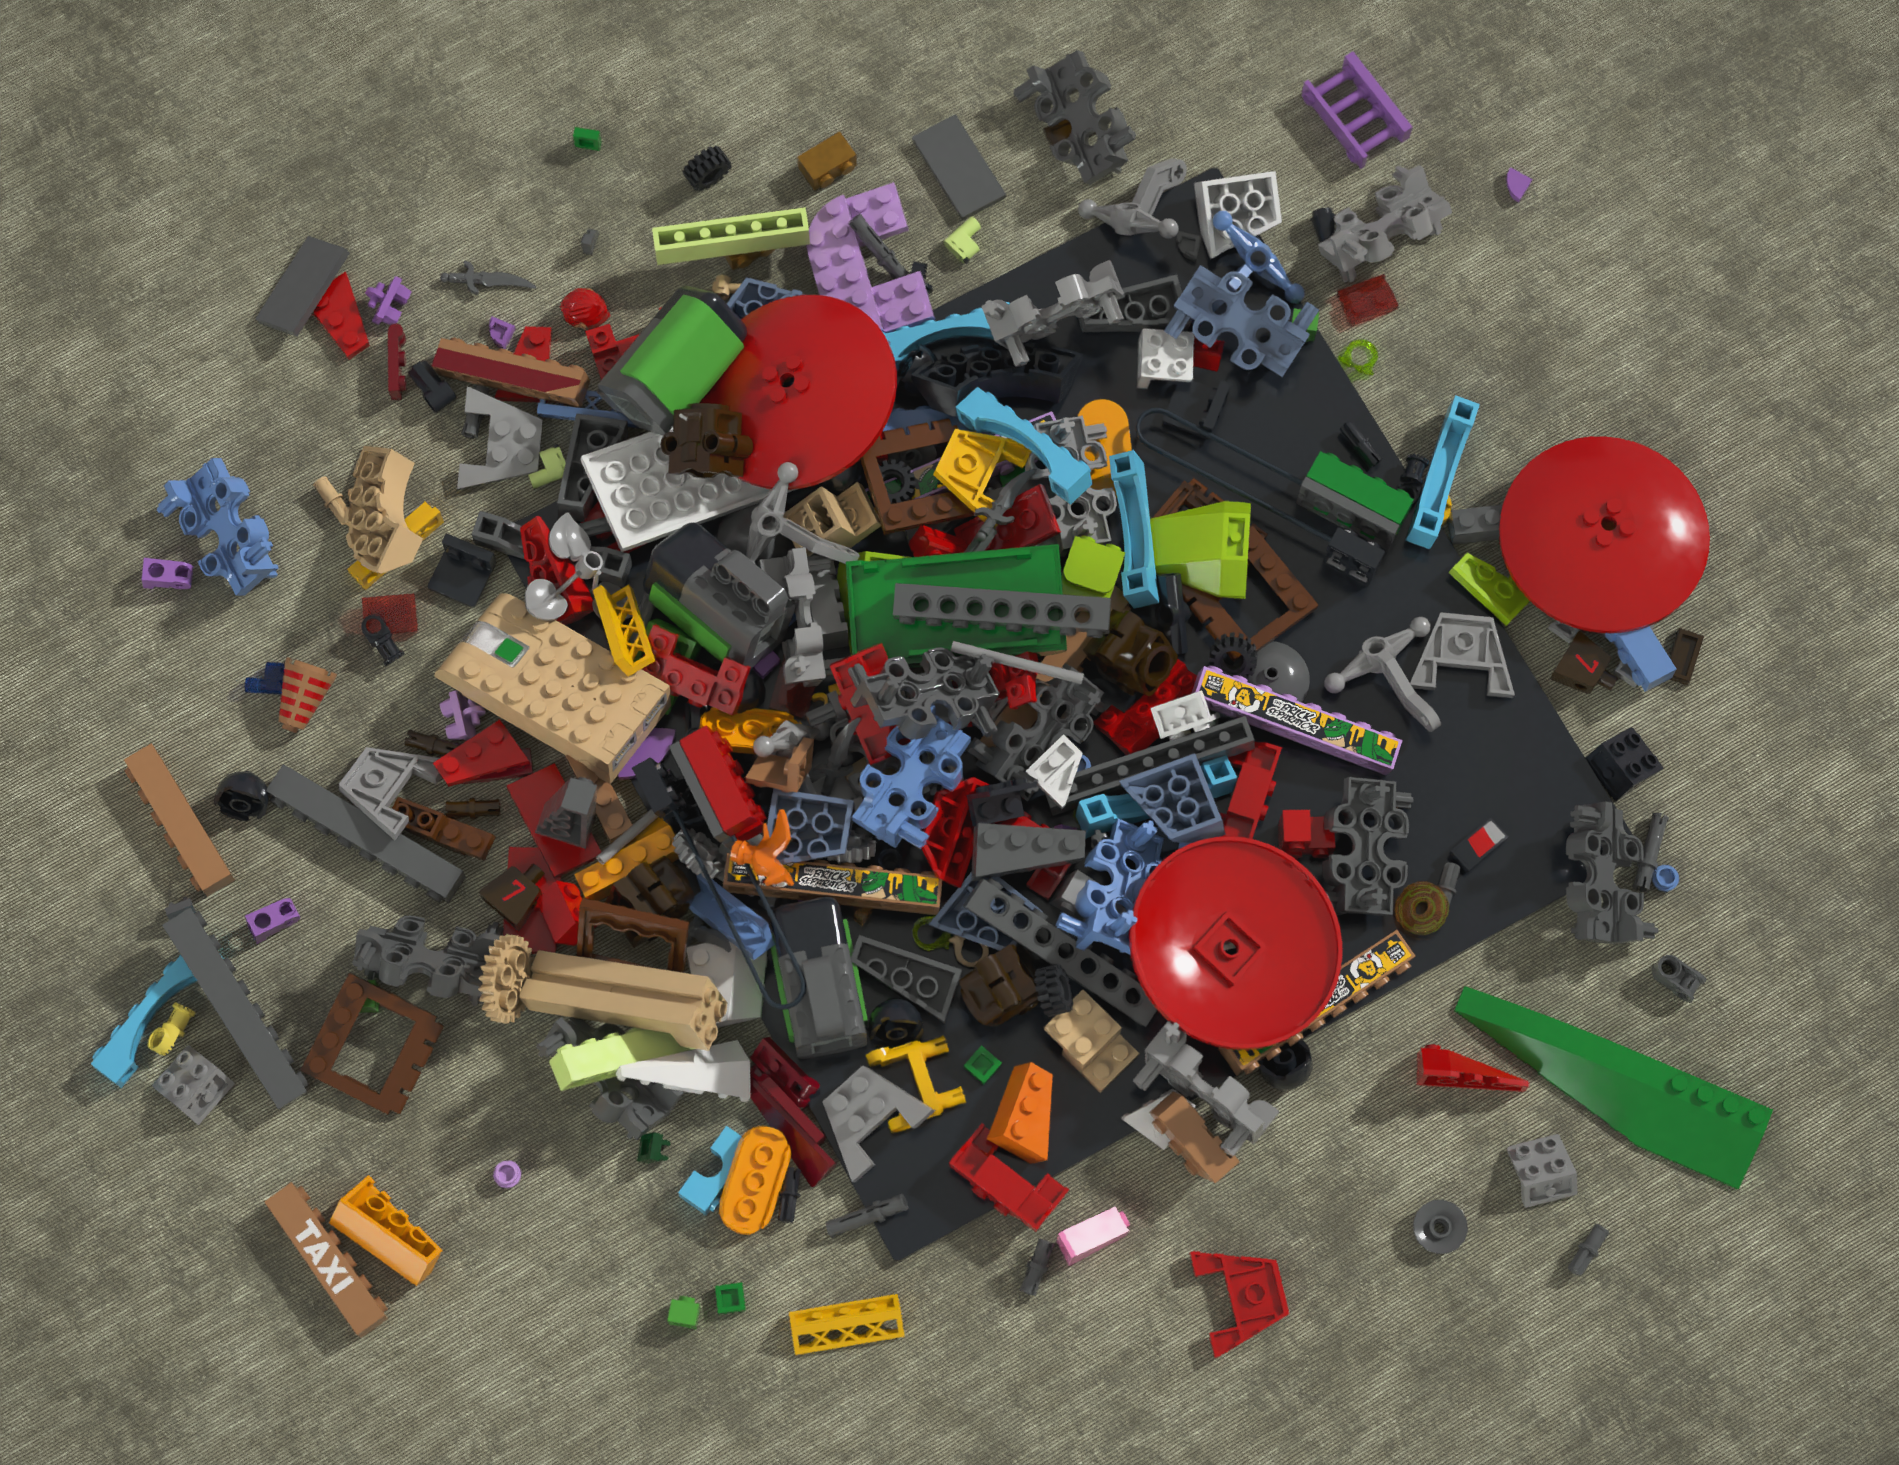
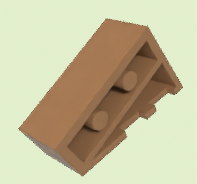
M1173 1091L1149 1112L1154 1119L1152 1122L1153 1126L1160 1134H1166L1170 1140L1168 1142L1169 1147L1175 1154L1182 1155L1186 1160L1183 1163L1185 1168L1193 1176L1197 1174L1217 1183L1240 1162L1235 1155L1232 1157L1220 1148V1144L1223 1141L1217 1135L1215 1137L1205 1126L1204 1119L1183 1095Z

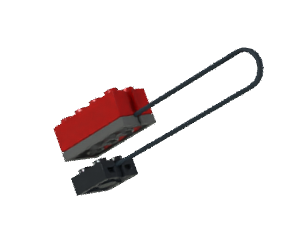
M705 725L681 739L680 742L677 741L669 746L716 840L720 843L722 842L729 850H732L733 844L737 840L748 841L762 833L763 823L767 817L761 806H756L752 798L756 795L750 784L745 783L741 775L744 774L740 763L737 760L734 761L730 753L733 752V749L727 738H722L718 730L713 731ZM651 757L632 767L653 813L659 818H663L670 826L679 823L765 1000L769 1005L777 1009L786 1010L795 1007L802 1001L806 993V980L749 863H745L744 866L800 977L801 991L798 997L785 1005L776 1004L769 998L685 827L683 819L689 817L686 810L689 804L683 793H678L675 784L678 783L675 775L670 769L667 770L662 762L657 763Z

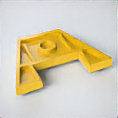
M955 429L933 475L973 512L981 507L991 509L992 502L995 500L983 495V492L999 458L1001 457L1023 468L1031 451L1009 438ZM978 515L980 519L984 522L986 521V516Z

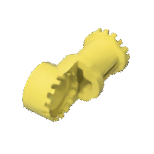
M174 1002V1010L167 1023H163L162 1027L155 1029L148 1039V1048L161 1056L166 1055V1053L168 1054V1050H172L171 1046L174 1047L177 1037H184V1029L190 1018L195 1016V1011L186 1006L183 1008V1005Z

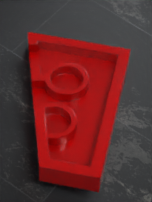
M345 271L333 279L312 313L348 360L368 348L370 344L347 272Z
M525 326L514 355L529 354L537 360L544 362L546 359H550L551 327ZM499 389L495 395V399L499 401L540 402L538 398Z
M500 719L433 763L448 787L475 780L482 775L496 771L497 773L503 772L507 768L517 765L524 766L530 764L529 759Z

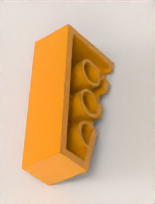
M658 817L604 865L597 862L574 874L585 898L600 901L609 896L612 885L627 876L633 868L646 861L650 864L662 856H666L672 863L678 860L679 854L674 852L676 847L672 845L673 838L676 835L673 826L667 824L663 818Z
M368 1175L339 1200L329 1224L408 1281L418 1286L431 1274L442 1250L419 1226L413 1227L408 1220L409 1216L402 1209L398 1211L390 1203L391 1197L385 1191L379 1192L374 1186L375 1181Z

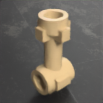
M718 275L715 281H713L712 291L723 300L729 299V293L734 294L741 284L731 283V278L726 275Z

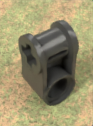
M1673 955L1663 956L1652 967L1653 978L1671 990L1677 997L1688 1003L1693 1002V995L1699 986L1704 985L1707 981L1703 974L1689 967ZM1662 963L1668 964L1671 967V975H1667L1662 971Z

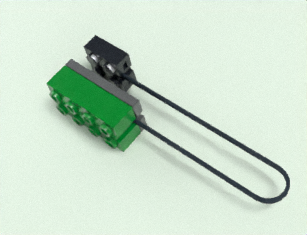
M1151 408L1143 412L1136 423V435L1139 441L1146 447L1329 541L1323 562L1367 585H1370L1385 553L1381 548L1389 551L1408 516L1414 500L1404 490H1395L1387 486L1384 480L1378 477L1372 478L1364 474L1359 467L1341 462L1332 453L1325 454L1320 451L1303 481L1167 410ZM1153 413L1166 415L1301 485L1296 504L1339 525L1344 530L1338 527L1333 537H1330L1149 443L1140 433L1141 421ZM1358 536H1360V537L1366 539L1367 542L1364 541V540H1362V539H1360V538H1358Z

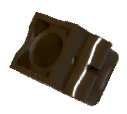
M711 403L687 404V409L674 410L673 432L664 434L660 443L662 452L665 455H669L668 473L676 475L689 473L696 478H714L719 474H726L729 477H743L744 459L751 455L753 442L749 436L741 435L742 413L729 411V406Z
M1114 609L1110 613L1109 634H1103L1102 638L1093 637L1083 649L1087 657L1096 665L1103 679L1116 684L1122 691L1132 696L1137 691L1147 696L1153 695L1160 684L1169 676L1178 657L1162 632L1146 626L1141 618L1130 611L1121 613Z
M662 856L650 864L646 861L633 868L627 876L615 882L610 889V896L604 903L679 919L687 914L695 895L690 882L682 870L672 864L666 856ZM632 930L625 931L627 940L634 948L647 940L652 941L658 937L647 938L639 936L638 933Z
M1009 944L996 954L989 955L975 964L976 969L959 979V984L962 987V997L973 1016L982 1025L998 1027L1015 1015H1022L1030 1011L1040 1002L1037 997L1039 994L1035 988L1037 984L1035 983L1036 970L1033 958L1023 946L1016 948L1014 944Z

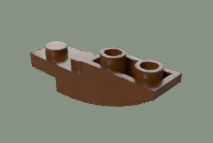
M397 797L392 807L393 810L409 816V822L403 830L463 856L469 855L485 861L496 838L492 833L448 818L444 813L401 797Z

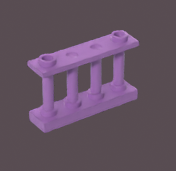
M1352 51L1344 58L1343 71L1316 88L1309 80H1306L1303 85L1302 98L1308 106L1314 108L1346 149V154L1350 161L1356 163L1362 169L1365 167L1368 157L1366 153L1392 136L1397 137L1401 143L1410 138L1412 126ZM1347 79L1352 80L1357 86V90L1330 107L1322 95ZM1360 99H1367L1372 105V109L1344 126L1337 117V114ZM1375 118H1382L1387 124V128L1359 145L1351 134Z

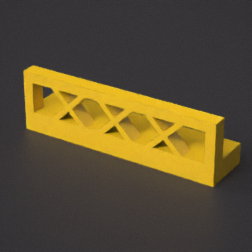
M426 501L405 518L408 529L422 537L423 540L444 523L440 511L436 507L432 508ZM358 560L347 569L348 573L365 590L385 574L372 572L362 566Z
M602 585L593 589L614 663L628 677L653 663L655 659L633 588L627 585L612 595ZM628 597L623 607H617L616 603ZM633 615L629 625H623L626 616ZM633 633H639L634 644L628 643ZM638 651H643L645 656L634 662Z
M898 1294L789 1312L795 1355L905 1337ZM894 1319L897 1321L896 1329L885 1330L880 1327L884 1321ZM858 1325H866L870 1328L866 1334L858 1335L853 1332ZM837 1329L843 1332L837 1339L826 1337L830 1330ZM811 1334L816 1337L811 1343L799 1345V1335Z

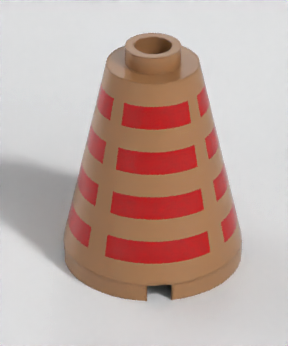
M286 657L278 722L283 723L282 729L297 733L298 729H305L334 683L337 674L331 672L329 677L327 676L328 671L299 660H295L294 664H292L293 659Z

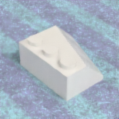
M1275 171L1194 183L1200 234L1210 258H1214L1220 253L1235 247L1227 232L1220 231L1213 225V216L1218 211L1230 213L1233 219L1232 223L1253 236L1282 222Z
M730 941L731 952H727L723 948L710 943L687 947L691 974L709 977L727 1001L726 1014L722 1017L721 1022H716L717 1028L761 1018L764 997L741 950ZM767 951L755 960L751 959L764 988L765 969L768 962Z

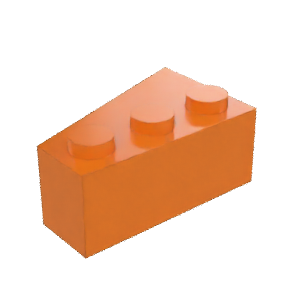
M1032 1062L1014 1066L987 1140L1029 1164L1046 1161L1048 1157L1053 1076L1051 1073Z

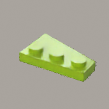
M1469 553L1448 572L1506 626L1530 602L1517 587L1511 576L1506 577L1496 572L1495 567Z

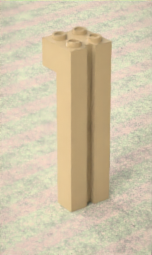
M539 950L531 966L533 972L531 979H526L519 995V999L530 1011L671 1033L680 1046L707 1051L710 1050L712 1042L715 1041L718 1034L716 1022H721L722 1017L725 1016L727 1011V1001L707 976Z

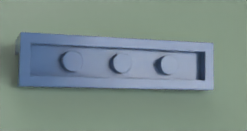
M587 390L585 398L590 404L585 408L565 406L564 404H546V400L542 399L538 403L537 414L539 417L575 421L576 413L625 420L628 421V427L639 428L625 417L623 413L616 412L613 409L611 411L598 410L595 404L603 398L597 391ZM589 397H595L596 399L592 402Z
M700 873L696 877L701 892L695 896L689 909L712 928L724 934L731 943L739 948L707 880ZM712 880L749 957L755 960L775 945L768 922Z

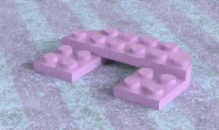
M894 182L849 198L841 195L821 208L810 225V245H807L808 256L819 295L837 298L856 306L866 313L885 334L894 332L902 326H910L911 328L920 325L924 321L935 320L920 271L871 287L860 249L865 244L848 225V222L853 217L861 213L881 240L909 231Z

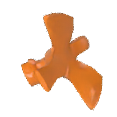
M780 809L771 837L769 836L767 824L763 823V839L757 846H752L747 841L737 840L733 844L730 855L732 862H736L738 865L749 863L757 875L768 877L765 880L766 886L783 881L789 886L794 885L790 873L776 859L786 849L791 840L785 810Z

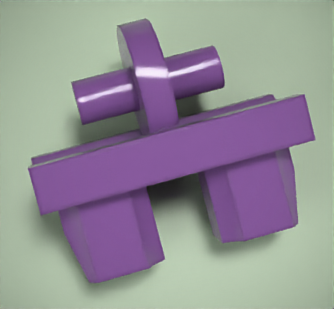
M395 276L393 281L390 282L386 293H383L385 285L378 282L376 288L368 287L365 294L370 298L368 306L375 308L377 302L380 303L373 317V323L379 325L382 321L392 325L398 322L402 312L391 307L390 304L394 300L405 305L412 292L400 284L401 278Z

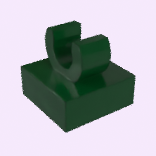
M655 1132L644 1134L640 1139L637 1161L653 1163L668 1160V1156L661 1154V1146L668 1147L671 1143L668 1140H663V1134Z

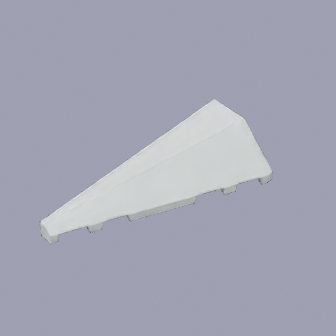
M738 1040L713 1045L709 1051L694 1049L621 1065L615 1073L621 1081H624L626 1078L640 1080L641 1084L649 1085L651 1082L661 1083L664 1088L696 1094H702L704 1091L718 1093L719 1098H726L728 1095L740 1097L742 1102H747L751 1097L750 1060Z

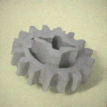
M686 827L710 878L714 879L725 869L724 865L726 862L722 860L723 854L719 853L718 846L712 843L711 839L707 838L702 832L696 833L694 828L689 830ZM681 829L673 838L672 845L676 847L674 852L679 854L680 861L685 863L688 869L691 868L692 872L696 875L701 873L705 878Z
M852 830L846 853L826 858L829 861L838 862L839 865L841 863H860L862 859L869 860L870 857L875 856V840H872V837H865L864 834H857Z

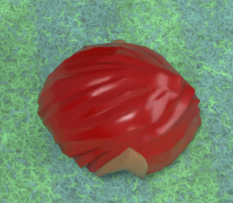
M576 288L564 296L560 303L565 321L574 328H582L586 331L597 328L610 317L605 300L590 288Z

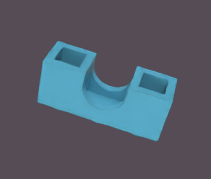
M728 1126L724 1128L711 1146V1152L723 1162L721 1171L714 1177H704L694 1170L678 1192L680 1198L706 1216L710 1210L715 1212L719 1207L720 1196L722 1195L738 1142L742 1137Z

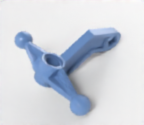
M1227 211L1215 213L1212 220L1214 227L1220 231L1227 232L1240 257L1245 261L1236 272L1248 277L1252 271H1255L1259 276L1284 289L1285 298L1290 303L1302 301L1305 295L1304 288L1300 284H1292L1278 258L1272 253L1269 246L1232 223V216ZM1260 251L1264 253L1266 260L1262 263H1256L1252 259V253ZM1231 278L1226 283L1227 289L1231 292H1235L1241 285L1237 278ZM1216 300L1212 304L1213 312L1224 303L1223 300Z

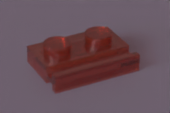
M1384 274L1339 290L1336 294L1351 327L1398 310L1399 307L1389 284L1385 280Z
M415 593L362 598L363 619L371 613H377L385 619L386 626L392 634L419 631ZM369 619L366 627L370 632L376 633L381 630V623L377 619Z
M783 659L769 710L783 711L794 717L797 716L806 720L805 713L809 712L816 686L804 687L803 682L785 684L783 672L785 659Z

